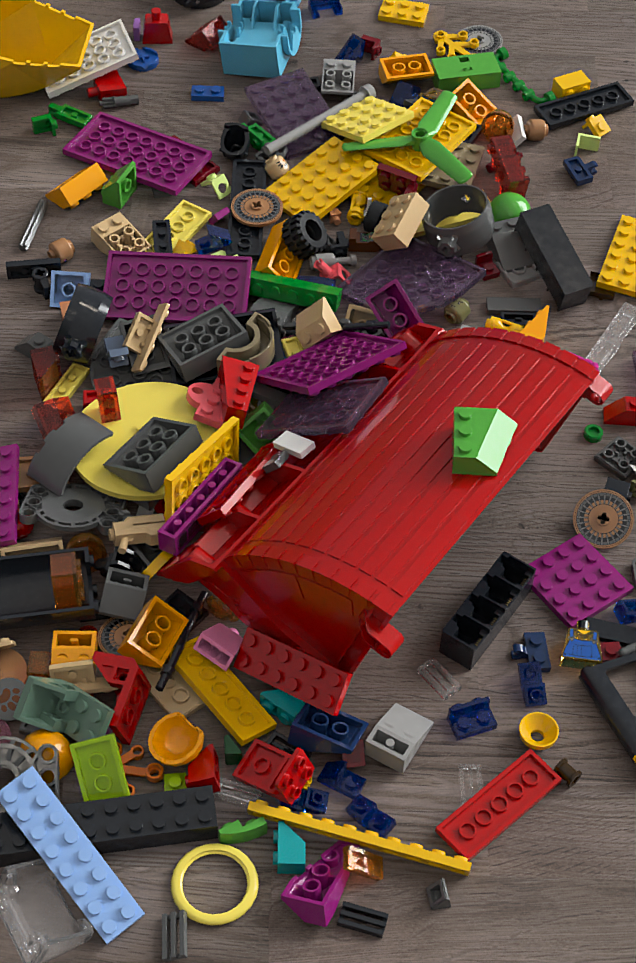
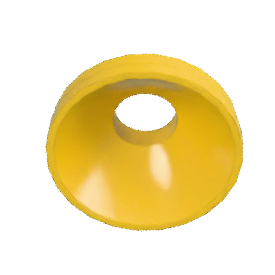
M542 712L527 714L519 725V736L522 742L534 750L550 748L554 745L559 735V727L556 721L548 714ZM538 732L542 734L544 739L542 741H535L532 739L531 734Z

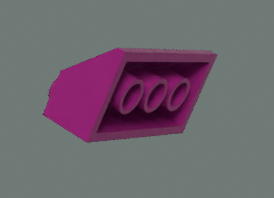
M397 278L365 298L379 322H390V328L384 329L388 338L414 324L424 323Z

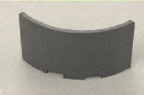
M83 412L67 417L63 420L64 424L57 430L52 429L43 440L45 444L40 452H35L27 472L28 476L58 496L63 495L66 484L81 459L98 443L113 436L111 430Z

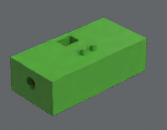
M493 52L431 59V66L434 71V76L431 78L436 91L440 94L444 90L453 92L467 78L479 90L500 87L502 71Z

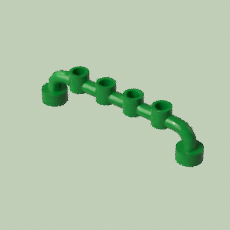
M501 47L496 50L495 57L503 73L504 82H512V88L515 92L521 90L524 101L531 100L536 104H541L556 99L552 91L544 93L543 98L537 97L533 89H528L524 81L516 77L514 71H509L506 64L500 62L509 57L507 49Z

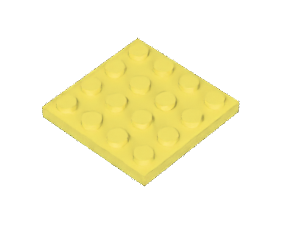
M368 96L360 102L353 103L351 107L340 110L338 114L328 116L327 120L322 122L321 128L365 144L414 118V111L374 98L373 96Z

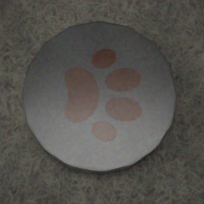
M3 678L0 680V720L4 722L17 720L13 715L25 686L21 680L16 678Z

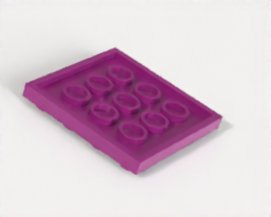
M580 533L529 564L536 568L532 591L569 630L578 627L579 620L594 617L632 593L634 589Z

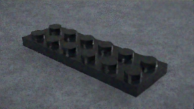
M617 81L534 105L533 111L548 124V129L552 130L586 120L592 115L596 117L599 114L603 115L633 106L634 99Z

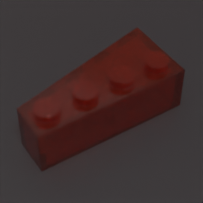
M511 135L491 137L490 143L487 145V152L491 155V166L495 168V179L500 185L499 193L514 192L525 198L530 178L525 176L526 169L524 166H521L520 155H516L517 148Z

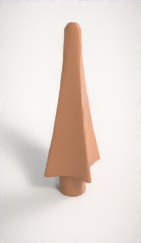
M337 208L328 213L330 224H341L340 216L342 213Z

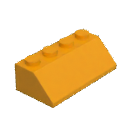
M285 219L272 227L255 271L296 279L304 259L294 256L284 243L282 228L283 223L287 220Z

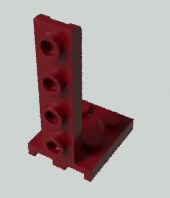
M383 163L378 164L379 188L384 191H391L397 195L417 192V175Z

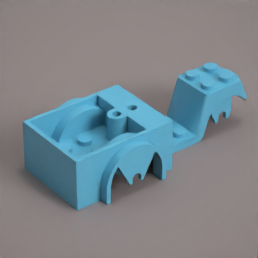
M239 0L238 4L232 3L233 25L231 21H227V26H224V30H218L223 73L281 78L290 56L296 55L300 45L302 21L300 8L297 7L301 0Z

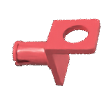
M321 258L319 261H315L313 266L320 272L319 284L325 285L339 278L347 287L351 286V274L339 262L329 267Z

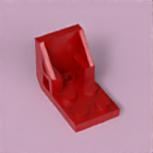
M94 651L92 660L109 685L113 688H118V690H114L117 695L116 706L109 727L122 744L130 745L152 686L134 658Z

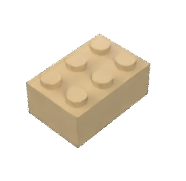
M417 192L393 196L389 201L386 211L382 214L379 224L375 227L371 239L384 251L407 248L430 205Z

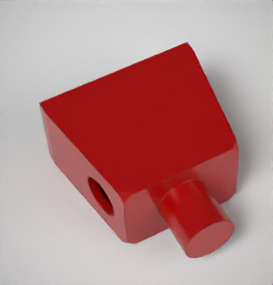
M152 8L150 14H145L142 44H173L168 14L161 13L160 8Z
M117 70L93 79L94 87L86 88L88 98L97 96L99 101H102V98L127 96V88Z

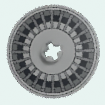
M474 25L462 29L461 31L468 33V39L466 41L456 40V42H469L470 39L477 38L479 40L478 48H463L471 54L493 52L495 55L496 50L503 45L500 33L491 27Z

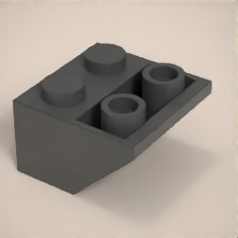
M109 567L98 614L135 622L143 609L150 576Z

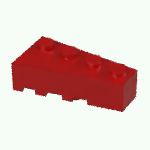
M222 355L218 378H220L219 388L221 389L220 399L222 401L223 423L234 416L239 418V429H243L260 365Z

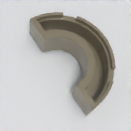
M254 312L246 322V331L251 343L242 348L233 349L226 347L216 359L217 371H219L222 355L260 365L258 371L266 368L272 362L275 355L274 330L266 317Z

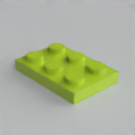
M114 733L69 745L84 802L131 796Z

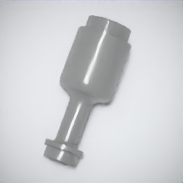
M333 253L314 254V256L309 258L310 269L315 270V272L319 271L313 265L320 258L329 267L337 262L340 264H350V266L357 264L355 254H349V257L336 258Z

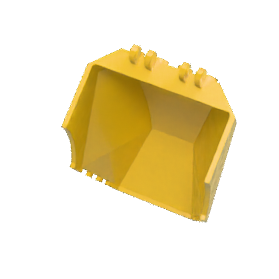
M0 0V98L35 92L80 70L94 23L78 16L74 18L65 14L66 11H58L50 7L51 4L49 3L45 5L36 0Z

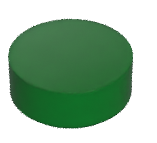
M596 424L587 425L583 433L584 439L590 443L600 442L603 437V429Z

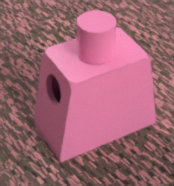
M218 623L200 634L193 649L227 671L241 646L243 638L239 636L237 629L228 628L222 623Z

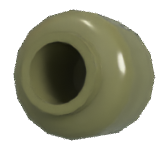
M455 297L444 308V317L451 324H461L471 313L469 302L464 298Z

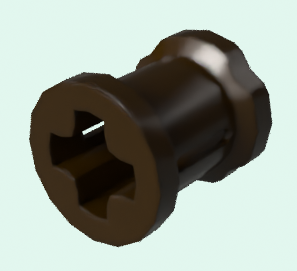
M566 758L559 761L553 769L567 782L566 785L569 788L582 775L580 770L576 771L568 764Z

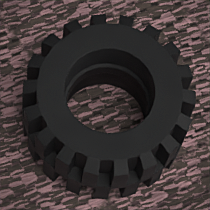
M303 210L283 223L282 237L285 241L284 243L287 245L288 250L299 259H308L310 256L323 251L326 245H328L327 229L323 221L320 220V217L316 216L314 212Z

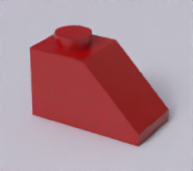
M625 396L603 407V424L636 426V397Z
M213 743L208 744L188 765V775L185 776L187 788L212 785L213 793L220 792L219 757Z

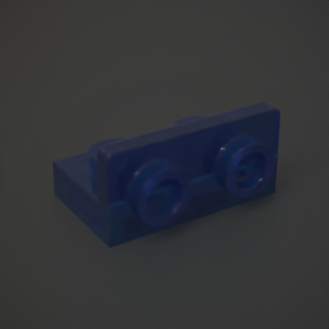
M488 696L484 698L478 697L464 704L458 703L449 708L447 721L457 741L497 729L498 724L489 707L490 699Z

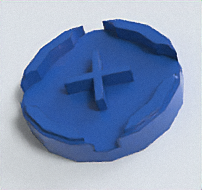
M142 47L139 50L135 48L139 59L128 64L130 68L139 72L150 71L159 64V56L152 48Z

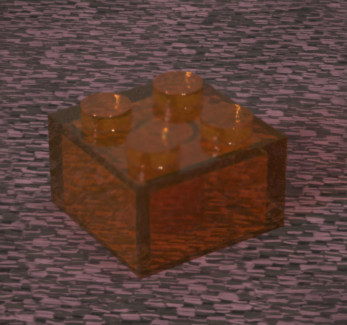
M75 552L50 555L51 581L56 610L82 607L81 601L85 600L80 559H76Z

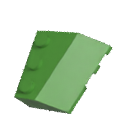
M454 407L452 474L497 476L518 424L499 409Z

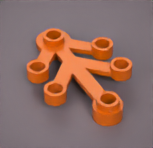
M117 742L125 775L145 777L152 783H157L163 779L164 771L159 763H151L146 768L125 765L133 759L141 760L144 757V748L141 745H135L129 752L121 756L123 752L122 745ZM135 751H141L138 755L134 754ZM153 773L159 774L155 777L151 776ZM127 782L129 790L132 791L130 795H135L134 786Z

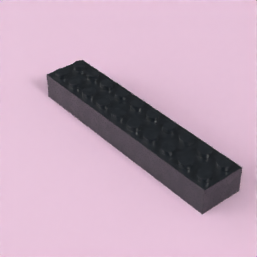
M212 785L62 804L99 854L218 839V824ZM0 812V868L44 862L8 812Z

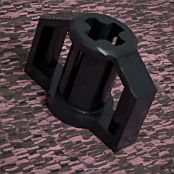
M39 266L31 268L32 280L35 283L34 291L37 294H42L45 300L50 299L51 286L47 279L48 270Z

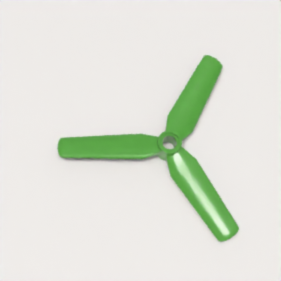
M447 90L442 91L420 120L418 127L412 130L411 135L373 139L365 144L348 142L342 145L343 151L412 146L415 151L421 152L425 158L459 184L467 182L473 175L449 150L432 138L438 133L458 98L457 95Z

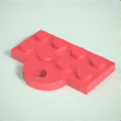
M218 377L213 385L203 382L191 384L186 394L188 403L197 409L193 420L216 429L223 425L222 401L220 399L221 389L219 388L220 378Z

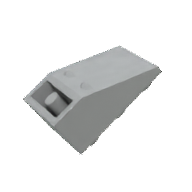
M324 59L321 93L354 95L356 61Z
M395 703L378 721L367 737L364 754L403 774L434 725V722Z

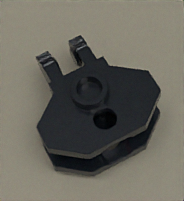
M119 546L115 547L113 553H109V557L100 558L94 563V568L99 570L102 577L105 578L107 577L109 567L131 572H141L144 564L133 550L127 548L125 554H120L118 552Z

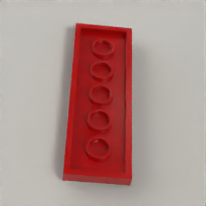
M272 442L262 446L196 519L201 526L207 523L213 524L220 517L224 519L232 513L231 508L243 500L242 496L244 493L246 494L254 488L253 483L265 475L262 467L273 455L282 451L274 448Z
M247 627L233 665L234 668L333 716H338L353 675L252 627Z
M530 748L436 827L435 832L459 856L467 858V862H469L561 783L562 778Z

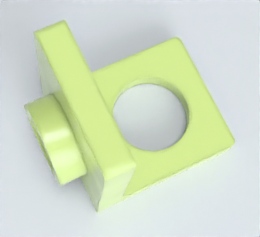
M579 133L574 157L577 156L578 148L598 152L601 137Z
M212 173L206 177V180L200 183L201 186L212 185L219 200L231 193V187L224 173L218 175ZM221 183L226 186L224 193H221L218 189Z

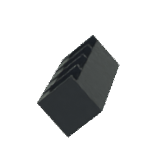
M550 204L520 212L514 231H517L525 245V251L529 252L536 265L535 270L539 271L547 286L546 291H550L558 306L557 311L585 303L593 287V282Z
M503 552L442 629L439 652L471 671L532 590L536 568L507 552Z

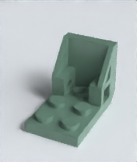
M28 676L13 717L19 721L49 731L64 732L80 742L105 735L114 710L70 682L55 678Z

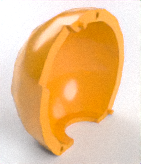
M180 712L168 714L157 721L151 729L148 738L149 751L163 765L172 767L186 765L195 759L203 748L204 732L199 727L193 726Z
M42 728L28 734L24 739L35 747L37 751L43 744H52L57 747L60 754L59 780L66 776L74 766L69 746L70 742L60 732H53ZM21 743V748H23L25 751L29 749L26 745ZM46 748L43 751L42 756L44 760L49 761L54 757L52 748ZM46 771L43 774L42 779L45 783H51L54 780L52 771Z

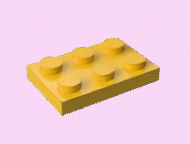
M383 0L378 20L423 28L429 4L408 0Z

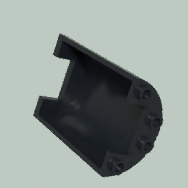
M88 547L0 557V630L96 619V614L99 613L98 599H94V596H98L97 584H92L91 567L95 566L93 554L89 555ZM89 601V605H83L82 607L78 605V602Z

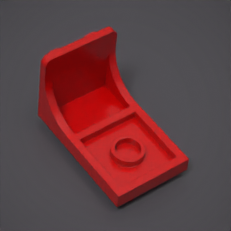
M255 738L232 776L236 780L292 806L293 802L299 798L305 783L312 777L315 767L303 749L299 747L291 755Z

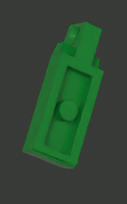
M51 102L48 105V113L53 117L82 129L93 119L92 114L67 104L59 106Z

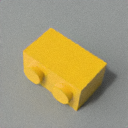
M582 70L553 78L551 91L557 98H562L589 90L591 81Z

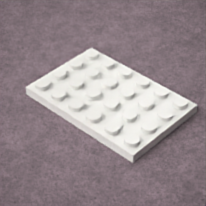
M116 20L92 31L80 70L46 87L49 98L59 96L68 90H72L79 85L88 83L97 77H101L108 72L117 70L139 59L122 20Z

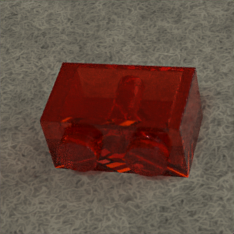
M113 376L94 379L97 405L102 423L121 420L118 395Z

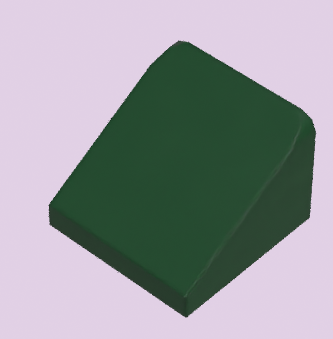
M225 735V764L237 765L242 760V752L231 737Z

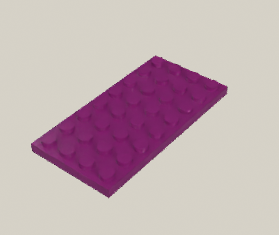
M101 111L62 149L64 155L91 165L98 163L100 168L112 173H116L119 168L132 161L136 162L137 182L177 196L212 158V151Z
M109 250L103 291L112 296L113 300L105 320H118V318L127 321L132 320L136 312H141L147 316L153 315L158 305L163 303L170 304L169 314L163 323L187 322L222 303L231 314L247 312L252 257Z

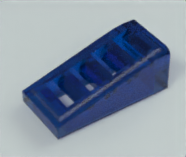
M636 599L618 600L613 611L620 624L627 625L636 622Z

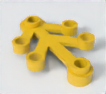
M440 30L433 34V40L438 45L436 47V55L438 56L445 55L444 44L449 46L447 57L456 56L455 51L461 55H469L471 53L463 48L476 49L479 47V40L472 38L469 42L452 41H466L468 39L466 31H460L458 34H448Z

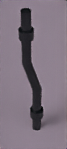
M367 320L364 323H347L341 325L343 330L340 332L356 330L372 332L376 331V329H389L390 322ZM296 329L286 330V337L293 334L296 336Z
M201 591L197 601L192 604L189 610V621L182 631L168 663L163 666L160 672L161 677L155 687L156 690L162 692L168 680L173 677L175 666L185 647L189 633L197 617L201 616L204 610L203 605L209 595L208 592Z

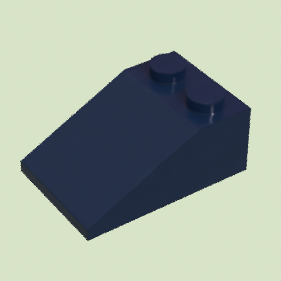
M305 703L291 724L287 743L307 752L352 754L368 728L369 723L342 711H339L338 716H333Z

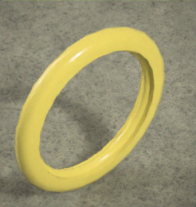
M220 843L205 844L186 853L177 863L171 878V893L179 910H185L189 919L211 926L227 924L243 916L254 903L259 888L258 874L249 857L237 848ZM210 854L226 855L234 859L241 865L247 877V889L242 901L235 908L221 914H207L196 910L185 898L182 888V881L187 868L195 860Z

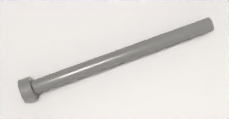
M365 84L359 88V92L264 146V152L267 155H271L321 126L328 116L338 114L340 110L351 107L353 103L360 102L365 97L373 96L375 98L376 91L371 84Z

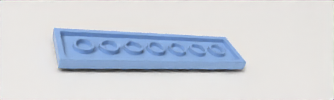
M33 766L0 790L1 805L107 945L145 915L144 911Z

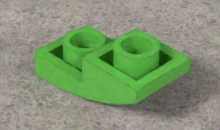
M263 816L258 819L249 820L245 826H242L239 820L228 822L218 830L220 844H237L267 834V822Z

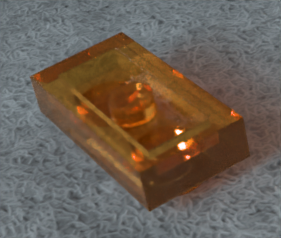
M347 845L343 847V870L379 881L383 879V857L352 845Z

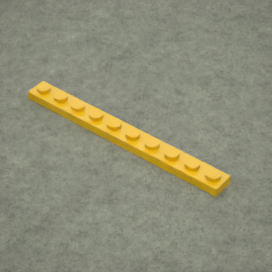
M263 800L249 801L248 815L255 817L263 816L264 819L277 823L278 821H283L287 826L359 844L362 847L469 876L472 863L467 862L468 859L463 856L455 855L453 858L446 856L444 851L438 849L428 851L423 849V846L420 844L400 843L401 840L389 836L385 839L378 837L379 834L369 830H366L365 833L356 830V827L344 824L342 827L335 825L333 820L327 818L317 820L312 818L313 816L309 813L290 812L291 809L284 806L274 808Z

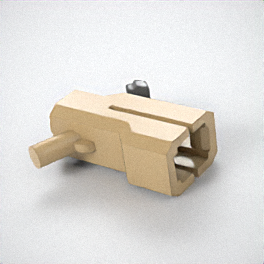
M121 510L118 513V521L120 522H112V528L108 529L109 540L113 541L114 546H119L118 552L120 554H125L128 545L146 543L150 546L159 545L157 531L165 524L163 513L132 516L129 511Z

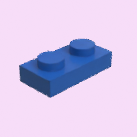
M192 85L191 101L224 102V86Z

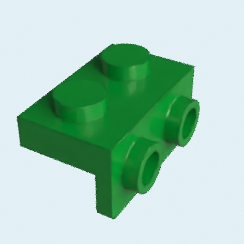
M257 123L248 127L250 144L258 151L261 150L264 144L276 140Z

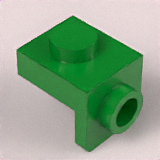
M50 113L31 118L34 135L51 131L52 135L56 136L58 124L56 119L53 120Z

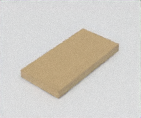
M139 665L152 686L149 694L167 714L180 712L187 718L206 705L176 669L164 690L160 692L155 687L161 677L160 672L163 666L155 668Z

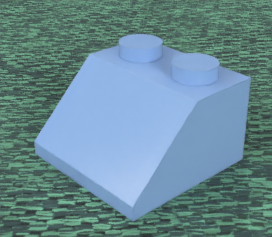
M51 270L50 307H60L59 302L70 301L78 283L90 286L91 273Z

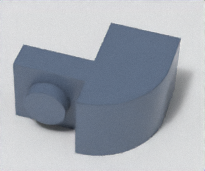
M123 335L105 338L103 341L110 368L129 365L128 347L122 346L124 342Z

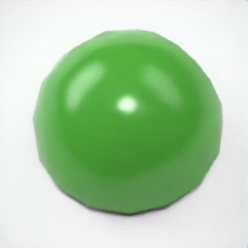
M514 192L501 193L491 201L494 222L519 217L520 212L531 209L527 200L522 195Z

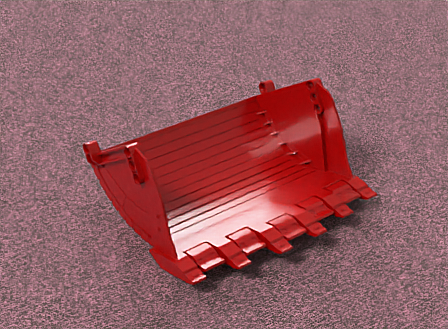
M420 322L403 329L390 338L405 341L407 349L400 351L401 354L398 356L386 358L385 362L370 366L365 372L353 374L351 379L344 380L343 382L340 381L322 398L321 401L323 403L327 402V404L320 411L290 428V432L314 441L316 447L303 459L289 454V458L280 468L270 473L264 471L265 475L253 483L254 488L248 493H244L242 496L243 500L231 508L232 513L224 519L220 517L213 524H205L199 531L204 532V534L195 543L186 547L183 552L177 556H172L156 574L167 579L171 578L173 581L188 584L199 581L216 595L246 626L257 629L348 673H355L371 648L382 657L391 658L404 642L403 635L389 624L397 611L534 451L543 452L580 400L587 398L595 405H602L612 394V385L599 375L600 372L596 370V367L549 342L544 343L541 339L529 335L525 336V334L514 331L508 332V330L494 328L492 330L487 327H477V329L475 327H465L448 330L447 332L443 328ZM454 407L499 409L518 424L497 476L452 474Z

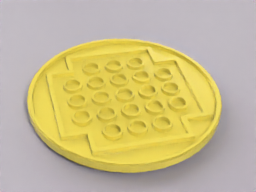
M142 382L116 388L117 398L115 389L98 397L82 412L111 430L113 436L94 446L81 459L75 470L94 489L119 499L132 501L164 499V484L155 493L139 490L103 466L151 418L158 417L194 424L197 426L203 442L213 432L218 430L193 420L197 409L188 403L186 399L188 387L167 382Z

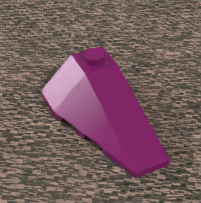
M338 840L321 854L319 861L314 865L309 864L305 867V872L299 877L294 876L289 881L281 894V900L304 922L327 927L337 909L360 850V845Z

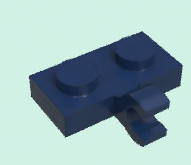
M579 156L563 160V166L577 186L593 182L592 175L597 173L595 167H598L596 161L584 164Z
M523 633L524 646L522 644H513V650L511 651L512 659L526 658L529 673L550 672L551 663L545 633Z

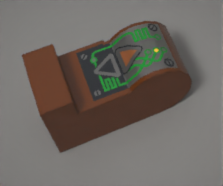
M350 228L348 251L377 252L381 247L371 239L374 232H357V228Z

